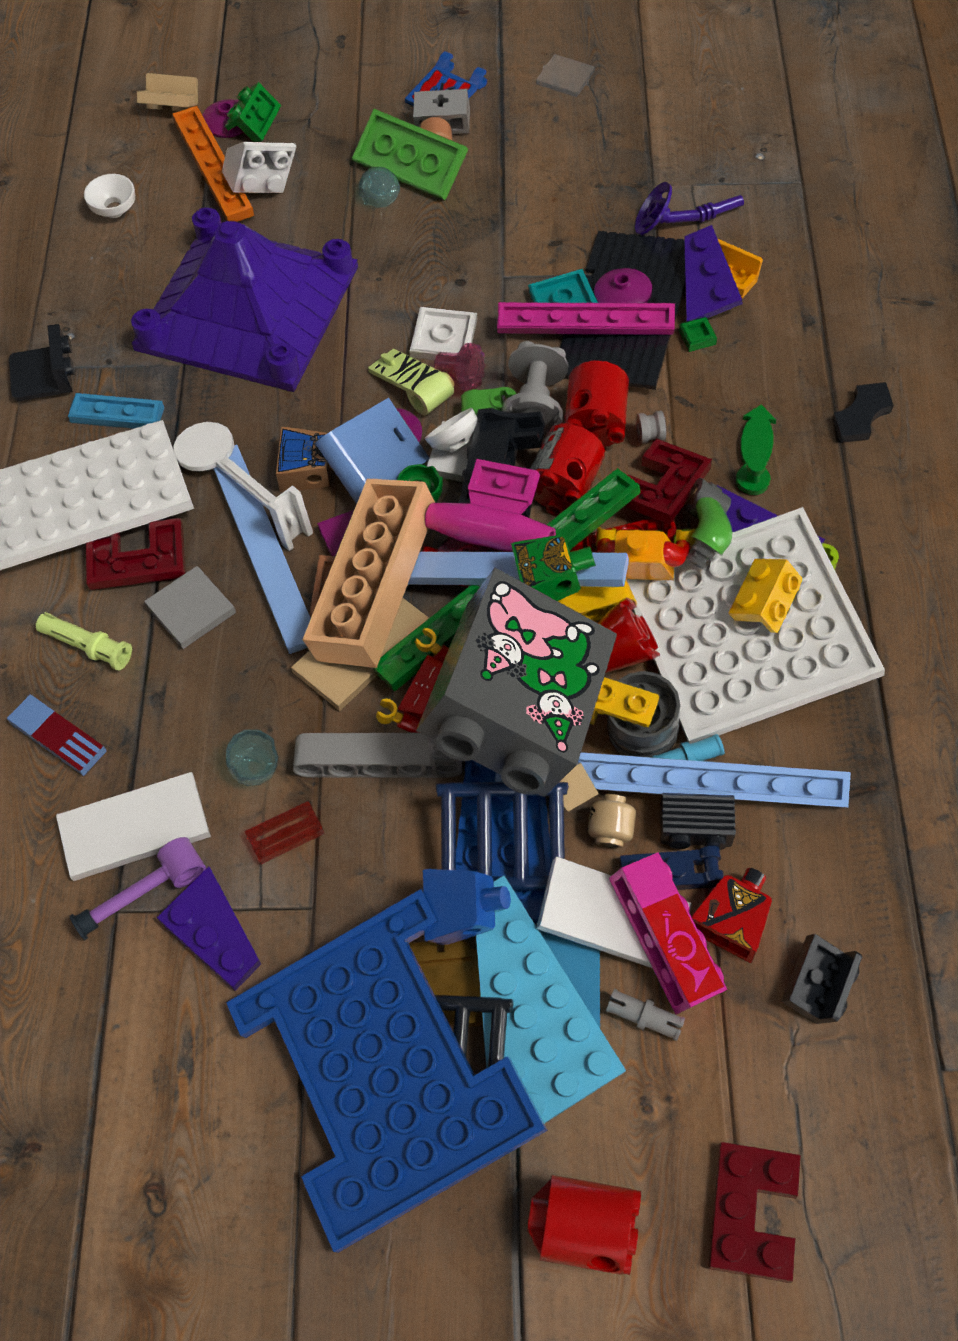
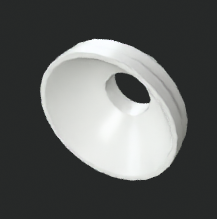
M105 174L89 182L84 191V198L89 209L95 214L117 218L133 205L135 189L129 178L120 174ZM114 202L121 204L116 207L106 208L109 204Z
M473 408L455 415L430 432L425 437V440L431 448L452 453L472 440L477 423V416Z

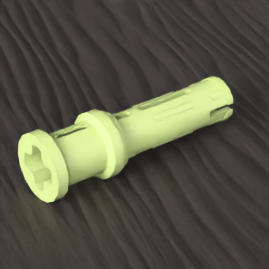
M47 612L41 614L37 619L36 630L38 632L52 636L85 651L86 655L92 660L101 659L108 662L115 670H122L131 658L132 646L130 643L114 641L104 632H89Z

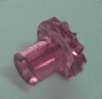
M466 343L458 353L439 352L434 361V368L442 373L446 372L453 380H457L463 391L481 387L482 377H485V353L481 352L480 345Z

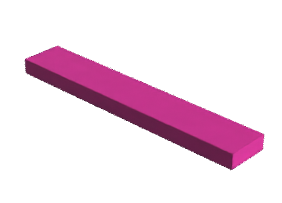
M498 302V333L674 335L675 303Z

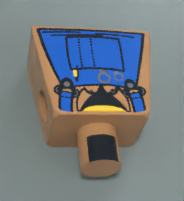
M281 427L276 468L280 492L283 493L292 485L299 491L324 488L330 485L332 468L315 444L327 433Z

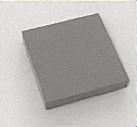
M198 566L144 601L146 607L182 649L236 613L235 607Z

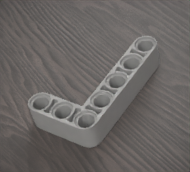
M303 733L295 738L293 772L299 776L310 778H449L462 773V761L443 754L436 746L435 740L421 733Z

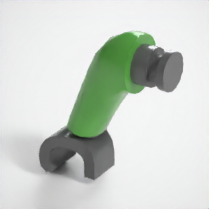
M698 478L696 482L698 489L695 493L693 504H688L685 508V511L699 519L698 527L691 536L696 540L691 547L694 551L691 555L688 554L686 559L702 570H706L708 567L705 564L706 561H711L716 553L722 556L731 544L732 526L726 515L731 504V498L712 482Z

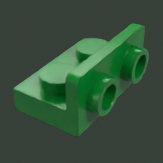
M258 82L251 88L248 86L244 87L237 95L239 101L227 113L229 119L224 126L228 131L238 126L253 142L263 141L281 107V104Z

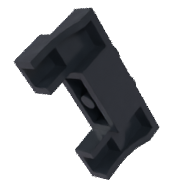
M494 408L478 409L477 423L474 428L471 446L467 447V467L462 471L463 486L459 503H470L468 486L477 459L515 466L518 450L541 447L545 422L540 411L508 413ZM532 504L521 515L530 518Z

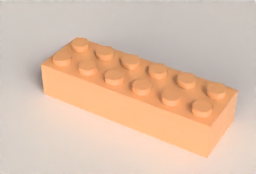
M367 478L302 639L317 661L377 668L428 531L425 524L426 511L429 505L435 503L425 482Z

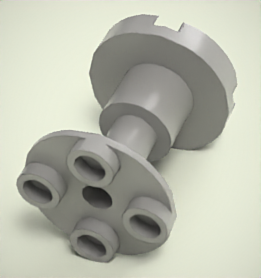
M530 341L521 342L518 345V349L510 355L508 367L512 375L522 383H525V385L521 387L520 393L506 399L503 403L502 411L508 413L540 411L545 422L544 435L553 426L561 424L563 410L559 403L550 397V391L546 386L558 383L567 375L568 362L565 358V351L559 347L534 344Z

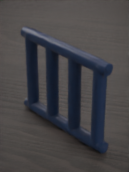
M504 782L436 784L437 797H441V870H456L455 797H477L478 872L492 876L491 797L513 796L514 876L505 877L514 891L546 890L549 876H529L527 796L541 795L518 793L507 787ZM559 782L546 795L549 796L550 869L552 861L556 857L565 859L563 795H567L569 789L568 782ZM492 876V878H493L494 881H496L497 879H499V878L502 877V876Z

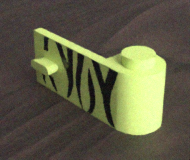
M392 349L387 354H381V358L368 367L369 373L405 390L414 409L424 416L428 415L454 394V381L446 372L442 373L395 349Z

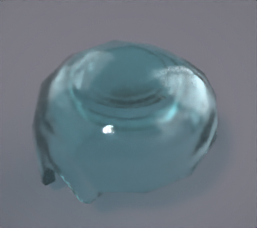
M380 166L369 168L364 172L358 185V195L362 197L364 204L377 208L389 206L397 199L400 192V185L396 175L389 169Z
M245 729L233 735L227 745L226 765L232 778L236 779L240 784L246 786L261 785L273 777L278 767L279 756L275 748L274 739L259 729Z

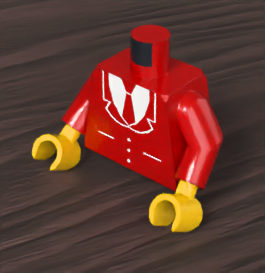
M424 628L423 633L430 637L432 642L430 644H423L416 638L415 643L420 651H431L434 655L433 657L426 656L398 709L393 700L387 698L381 700L380 705L391 711L389 715L377 711L376 718L381 724H389L394 721L397 723V727L409 733H420L416 731L449 650L444 644L440 646L436 643V634L429 628Z

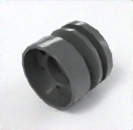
M646 671L629 673L617 680L618 682L658 694L659 702L649 727H643L607 715L609 740L616 751L622 755L652 757L670 751L677 741L680 722L679 695L672 683L657 673Z

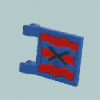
M444 51L440 55L435 67L406 96L405 103L414 106V92L467 89L468 97L470 98L477 89L486 86L487 79L483 76L487 71L477 67L469 81L450 73L454 68V63L450 61L453 58V54Z

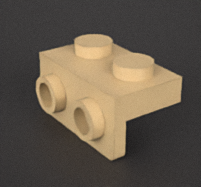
M147 73L146 90L137 91V103H146V108L162 109V105L172 106V111L178 112L188 109V107L198 105V79L188 76Z

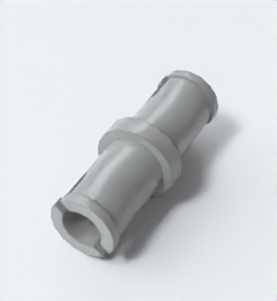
M614 988L610 999L624 1006L609 1001L605 1012L613 1013L637 1023L636 1028L644 1030L646 1027L673 1038L675 1041L678 1040L681 1030L669 1026L667 1023L681 1028L684 1025L685 1017L677 1016L653 1006L654 1002L649 999L643 1002Z

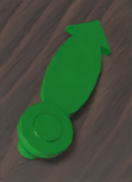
M762 404L745 414L742 419L748 420L743 429L740 443V454L744 466L737 472L736 485L739 490L749 495L764 493L771 481L766 465L771 457L774 443L771 423L776 424V419Z

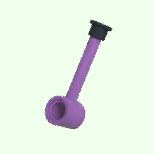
M180 837L168 842L157 854V858L162 865L160 868L93 910L89 911L86 909L76 916L74 914L69 915L71 922L83 940L88 939L87 934L99 927V922L169 878L177 888L190 885L206 869L205 864L187 837Z

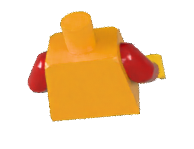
M598 527L596 534L597 553H627L629 564L626 579L674 580V567H679L685 562L692 545L696 541L691 537L695 529L690 531L676 530V543H673L662 531H616L615 528L605 530Z

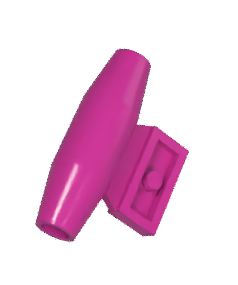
M481 459L476 460L469 482L470 503H431L425 516V524L429 529L461 542L506 552H513L511 543L556 535L555 528L521 515L532 504L540 478L538 471Z

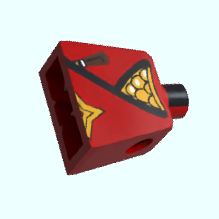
M747 868L741 880L725 875L692 916L696 928L703 933L707 941L749 963H752L758 950L772 903V898L760 891L766 881V876L754 868Z

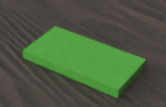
M373 109L352 156V160L369 169L446 200L468 152V148Z

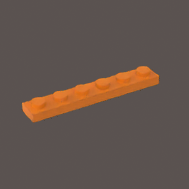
M198 106L172 113L174 123L226 221L238 222L253 217V207L246 194L233 192L222 173L225 156Z

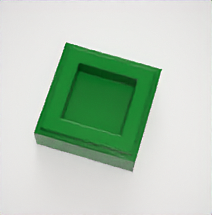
M707 317L679 324L678 331L689 352L716 345L717 336Z

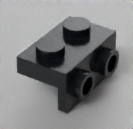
M816 934L807 935L781 1002L816 1024L838 1022L847 1009L846 1000L852 984L859 976L862 954L857 951L844 953Z

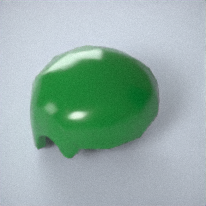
M422 464L409 465L398 474L397 480L425 482L435 503L438 502L443 490V477H440L434 466Z

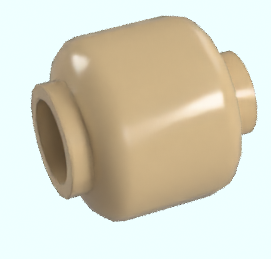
M605 794L604 800L595 801L591 805L587 830L588 834L595 839L596 845L609 848H623V843L633 839L636 810L633 806L625 803L626 797Z

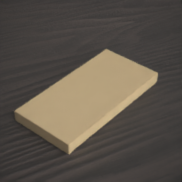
M402 598L381 656L429 619L428 616L404 598ZM310 650L291 667L292 672L339 711L378 676L372 667L317 661Z

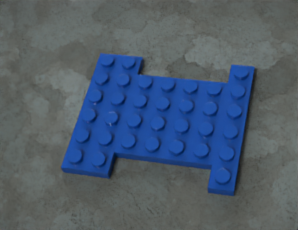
M421 889L226 1002L238 1032L244 1038L276 1022L334 1152V1158L301 1176L331 1248L336 1253L341 1252L548 1131L512 1060L508 1056L474 1075L409 945L410 942L424 935V931L438 922Z

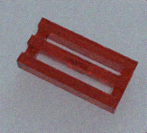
M309 801L245 831L260 865L325 834ZM306 814L308 815V818L291 826L288 825L260 841L256 839Z

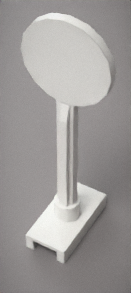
M203 422L185 429L177 437L173 445V450L180 466L192 471H205L215 467L220 468L270 510L281 545L288 551L294 548L292 540L300 533L304 532L308 537L313 534L299 490L292 485L278 497H275L229 459L234 449V439L227 427L215 422Z

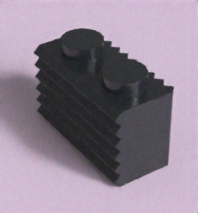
M662 793L660 803V843L663 845L669 844L674 849H686L693 845H704L705 847L717 846L720 850H723L726 847L732 846L736 834L734 795Z

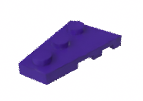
M710 225L684 236L687 322L704 317L710 318L742 305L741 295L713 226Z
M209 866L157 917L167 930L234 991L261 965Z

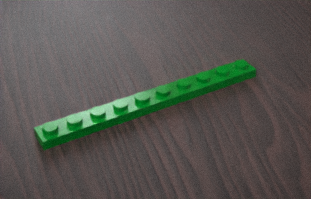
M617 468L547 525L555 528L556 535L562 534L566 536L571 550L641 493L640 485ZM470 585L381 656L377 668H373L374 672L394 692L418 673L426 656L433 657L434 655L431 651H420L416 647V638L423 644H430L432 642L431 638L423 633L424 628H429L436 634V643L440 646L444 644L449 648L466 605L481 585Z

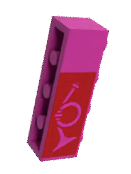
M659 852L624 866L609 877L675 1015L728 990L724 983L722 970L714 963L706 948V939L703 933L696 928L689 914L688 903L679 894L672 880L671 869L662 860Z

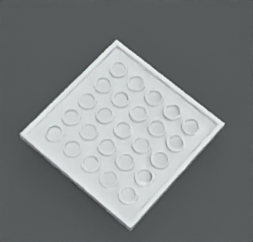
M803 507L733 532L729 547L722 556L716 553L711 561L707 560L705 563L708 566L706 570H702L686 559L681 566L674 567V580L626 579L637 601V607L633 609L634 615L639 617L643 615L659 648L655 649V651L659 652L660 656L654 659L657 670L662 677L672 683L678 692L680 700V725L689 744L712 737L715 734H725L884 676L885 669ZM754 559H787L802 577L800 588L778 633H771L762 622L735 621L728 614Z

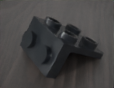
M59 324L47 326L49 347L12 353L9 356L11 394L15 401L73 392L71 375H75L72 359L69 357V353H72V345L69 335H63Z

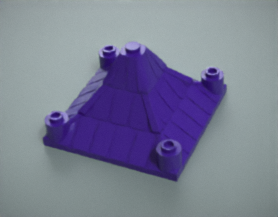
M206 207L199 209L192 216L196 238L172 276L170 283L162 293L160 300L156 303L154 309H141L132 316L131 324L135 333V338L132 341L134 351L294 392L358 269L357 259L352 258L350 244L342 239H332L325 243L322 249L323 254H321V252L268 240L246 225L236 221L221 223L220 215L215 209Z

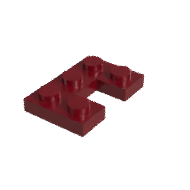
M656 438L642 456V466L665 475L657 485L627 475L640 485L641 493L624 507L670 525L696 490L697 479H704L710 471L712 459Z
M181 518L150 522V548L121 552L120 532L87 542L86 576L89 589L95 590L175 579L184 575L186 572Z
M725 1142L720 1143L708 1269L785 1283L793 1282L796 1238L755 1231L757 1193L794 1199L798 1197L801 1155Z

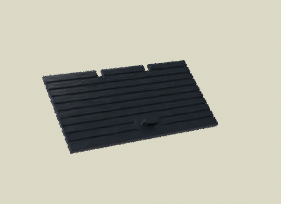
M598 231L585 269L587 273H593V276L585 275L593 293L597 281L604 274L621 268L635 269L644 273L651 281L652 294L647 303H675L676 320L686 284L685 240ZM564 334L560 348L565 351V358L568 362V372L565 378L569 379L572 370L582 363L607 361L618 365L626 372L629 378V387H645V389L656 390L671 335Z

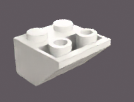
M241 142L227 148L222 173L233 192L283 193L296 145L294 143Z

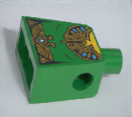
M562 534L511 543L520 581L556 601L577 593L581 589L577 576L578 571L596 566L590 546L571 552L566 536Z

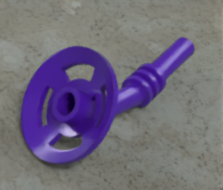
M662 182L652 190L641 206L635 222V231L640 235H644L651 231L658 223L662 224L664 222L698 221L702 223L716 218L717 214L743 206L744 200L741 195L715 204L709 202L697 206L695 210L670 211L668 206L671 200L672 186L668 182ZM668 192L666 199L662 198V194Z

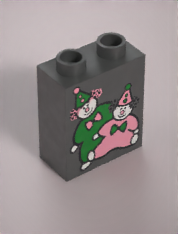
M494 568L466 605L416 731L435 740L438 749L446 756L461 761L473 760L500 774L502 781L510 789L522 794H539L545 797L578 763L617 634L505 572Z

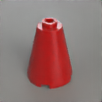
M627 597L620 600L596 622L617 634L605 673L651 661L660 656V653L655 651L659 647L643 615L640 617L634 615L631 610L637 606Z

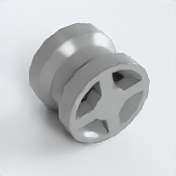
M655 411L653 415L637 413L636 431L640 444H646L649 440L656 438L662 441L666 440V422L663 411Z

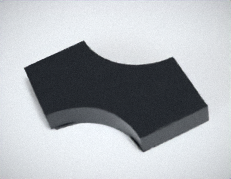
M886 382L857 385L853 404L842 411L834 412L832 420L839 443L869 440L872 433V422L878 417L892 412L894 405Z

